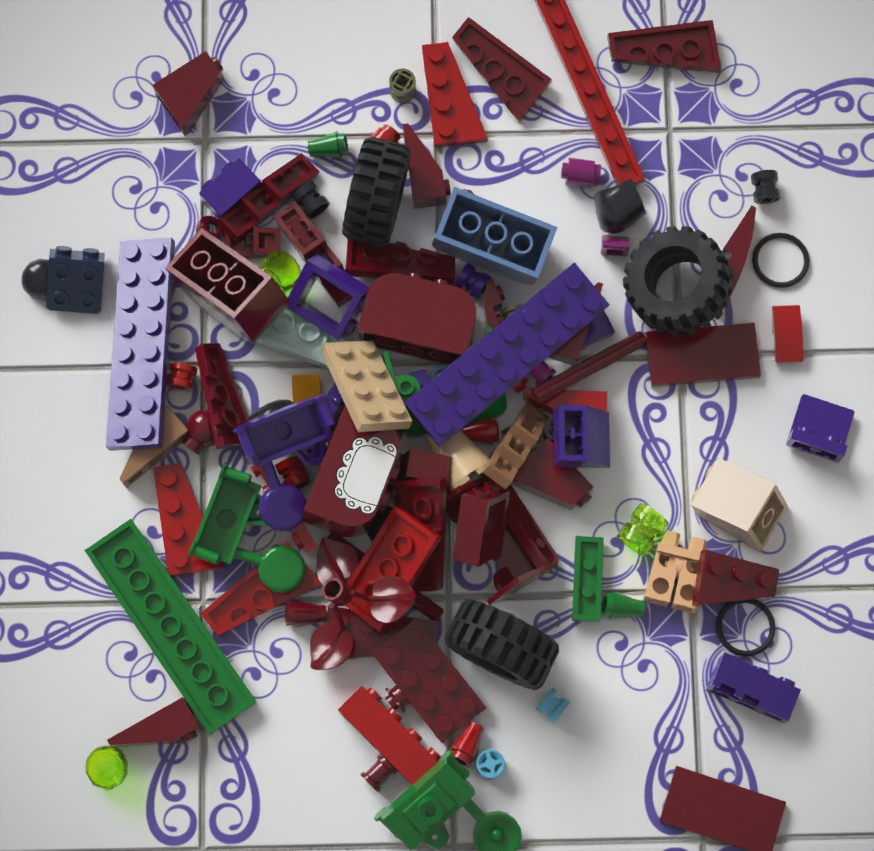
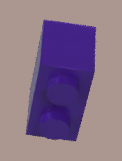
M238 158L234 163H227L217 178L214 180L210 179L204 183L199 196L201 202L219 220L224 214L238 206L241 198L261 185V180Z

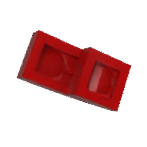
M800 305L772 306L774 361L776 363L804 361Z

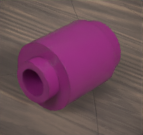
M568 158L567 163H562L561 178L565 179L566 185L589 188L592 185L598 186L601 164H595V161L577 158Z

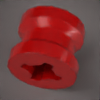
M171 363L170 370L172 374L171 378L167 379L166 385L175 390L192 392L194 390L193 377L197 375L198 369L184 363Z

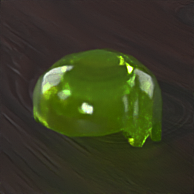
M280 250L272 251L259 265L260 269L273 277L284 293L294 287L301 273L300 266L295 258L287 252Z
M101 745L90 752L85 761V773L92 785L106 789V791L121 785L128 775L129 762L127 756L122 750L114 746Z

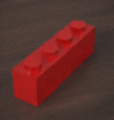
M361 686L338 709V712L413 785L439 762L441 756L432 747L427 751L420 744L423 738L412 727L406 730L399 723L403 718L392 707L386 710L379 703L382 697L372 687L366 690Z

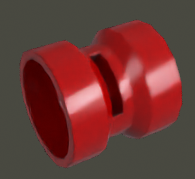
M297 456L284 459L275 465L278 474L284 479L283 483L293 485L297 489H301L311 483L308 473L304 472L302 468L304 464Z

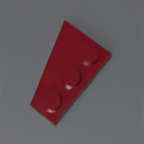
M702 550L700 552L692 606L775 597L779 569L709 550Z

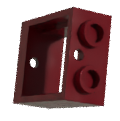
M485 482L484 485L475 487L461 495L453 554L454 561L479 567L501 555L510 490L503 489L494 482Z

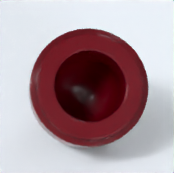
M204 216L197 223L195 231L197 234L203 228L217 239H220L224 234V230L218 225L219 220L217 218ZM206 225H214L217 228V233L210 232Z

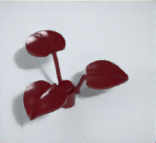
M325 537L322 538L319 545L316 570L319 581L323 585L322 594L327 600L331 601L329 607L333 609L339 627L334 623L328 622L320 625L314 631L310 641V668L313 670L336 668L343 664L353 652L354 637L351 633L343 631L345 623L338 606L348 604L352 597L372 602L371 613L374 618L382 623L389 624L403 618L416 601V593L412 586L406 581L392 576L380 578L374 583L373 596L352 590L346 584L345 579L351 578L359 565L358 553L346 543Z

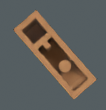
M168 406L164 410L162 448L132 450L119 478L126 488L179 447L187 435L188 429Z

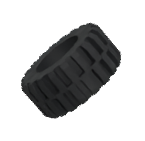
M374 137L364 139L354 169L344 213L342 234L347 239L379 247L389 244L396 223L411 156V150L406 145Z
M676 226L666 228V232L661 233L660 230L653 232L652 238L649 240L644 238L639 242L641 247L638 250L633 249L629 255L632 259L631 263L627 262L625 264L624 272L627 277L623 278V287L626 289L625 296L628 302L651 329L655 328L658 333L667 335L670 331L673 337H681L685 331L690 336L697 333V328L703 327L707 329L711 326L710 321L714 317L718 320L723 315L721 308L723 306L728 307L731 300L728 293L733 292L734 283L731 280L733 273L728 260L718 244L712 238H708L706 233L699 229L694 232L688 226H682L681 230H678ZM682 262L695 263L701 267L700 281L688 296L675 301L661 300L656 296L657 282L663 272L669 267Z
M467 599L461 603L445 635L446 646L461 655V657L492 674L532 690H537L543 686L559 654L558 643L544 632L505 611L473 599Z

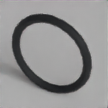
M773 233L764 237L755 246L752 256L753 268L758 277L766 284L779 288L790 287L800 282L806 275L810 262L805 245L798 238L787 233ZM778 238L787 239L794 242L801 249L804 265L800 274L793 280L776 282L766 277L760 270L758 254L762 246L770 240Z
M756 599L728 602L717 616L716 632L718 638L727 650L736 655L746 657L760 654L768 648L775 636V620L771 611L766 605ZM740 603L753 604L766 614L770 626L769 635L760 647L747 651L739 650L730 645L725 639L722 632V620L725 613L734 605Z

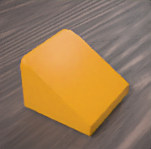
M319 374L292 375L293 403L312 396L321 395Z

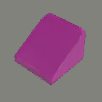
M602 235V255L628 256L630 249L628 237Z

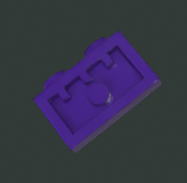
M803 394L797 407L786 446L839 463L847 450L845 442L854 417V410Z

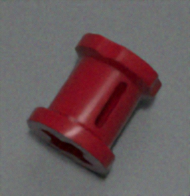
M381 754L377 756L378 760L367 772L360 774L377 792L381 790L380 786L391 774L395 775L398 772Z

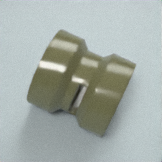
M408 69L395 70L389 78L390 95L396 102L407 103L416 94L415 76Z

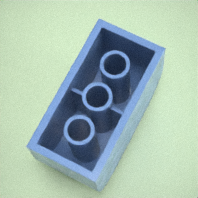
M454 187L432 246L449 256L507 279L533 285L539 278L558 227Z

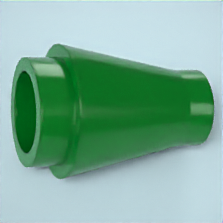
M336 131L308 141L310 157L342 158V155L348 154L346 134H339Z
M612 591L611 594H604L602 615L608 616L609 619L643 617L645 601L637 600Z

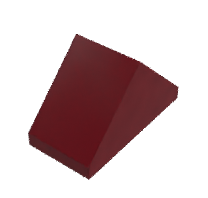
M409 449L401 455L398 481L401 479L447 477L448 485L452 457Z

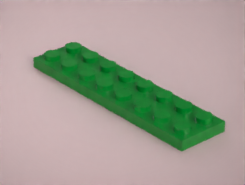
M129 519L84 550L210 736L257 704V701L132 519Z

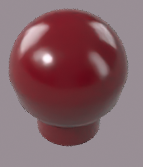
M208 410L196 411L189 417L186 424L188 432L182 443L200 455L204 448L214 446L215 440Z

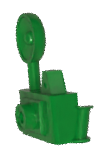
M224 462L200 527L189 550L188 558L194 556L218 565L219 562L232 565L234 558H238L259 566L260 580L269 590L282 594L292 592L301 585L306 573L305 561L297 550L289 546L280 545L272 547L262 556L239 547L247 525L267 526L260 515L256 514L259 510L261 498L259 493L262 487L251 481V474L228 467L227 463Z
M452 750L445 752L440 757L438 763L388 807L382 808L374 817L376 822L380 821L410 850L416 848L420 843L434 850L442 849L450 837L444 822L462 806L477 821L473 830V842L478 851H516L520 847L522 839L521 828L513 816L502 811H492L485 814L471 799L476 792L467 780L469 772L452 756ZM433 835H436L437 838H436V839H432V836H433Z

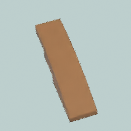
M527 400L499 443L483 473L506 489L513 481L518 469L525 462L531 448L538 441L549 416Z

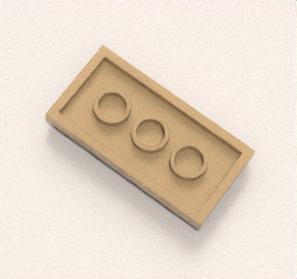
M373 340L323 343L320 351L358 432L410 428L412 419Z

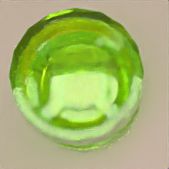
M639 503L631 515L632 522H626L617 534V537L636 553L647 556L655 545L654 537H660L669 523L657 511L645 504Z

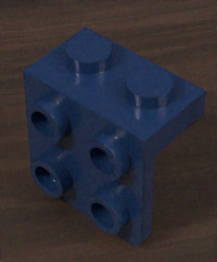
M57 246L55 249H50L46 296L47 309L51 311L98 314L101 311L105 253H100L95 248L75 251L68 246Z

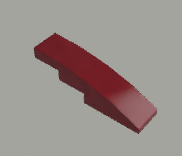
M302 153L264 178L258 188L241 198L238 206L219 218L218 225L237 242L251 232L253 227H258L293 198V194L301 186L311 182L319 175L320 171Z
M296 202L274 216V220L305 263L308 259L318 254L345 271L342 263L329 248L324 237ZM318 275V282L338 308L353 298Z
M752 205L722 250L732 269L733 291L745 265L753 236L756 207Z

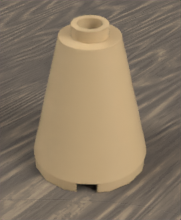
M459 430L440 447L429 434L427 435L433 453L452 457L447 485L448 494L457 486L487 476L483 471L490 458L462 431Z

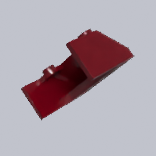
M486 476L457 486L446 495V510L450 519L458 524L462 494L471 491L475 487L484 485L485 482H496ZM511 484L506 488L510 490L502 552L501 555L494 558L499 567V570L493 575L494 586L498 592L486 600L489 605L513 595L558 565L556 552Z

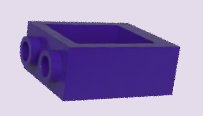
M317 254L306 261L288 296L290 305L287 308L337 340H340L347 334L350 336L358 325L356 318L359 312L362 313L370 287ZM318 275L353 297L340 323L305 302Z

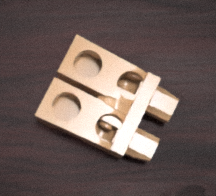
M666 530L661 543L659 542L656 547L643 601L667 607L670 603L674 581L677 579L670 608L695 614L699 605L692 606L700 552L706 550V540L691 537L688 549L678 547L680 534Z

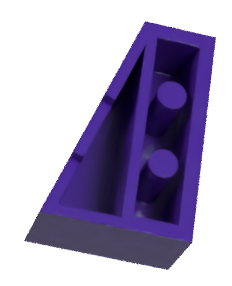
M726 652L718 658L705 689L784 724L789 721L801 689L795 687L796 683L784 677L777 678L769 674L768 670L759 666H752Z

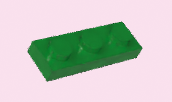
M575 537L571 621L600 622L604 537Z

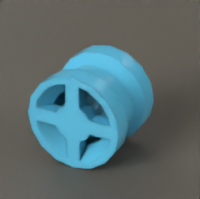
M552 688L535 710L539 713H545L549 721L554 724L571 701L567 698H561L557 690Z
M493 749L481 752L476 761V769L479 775L485 779L499 777L505 767L502 754Z

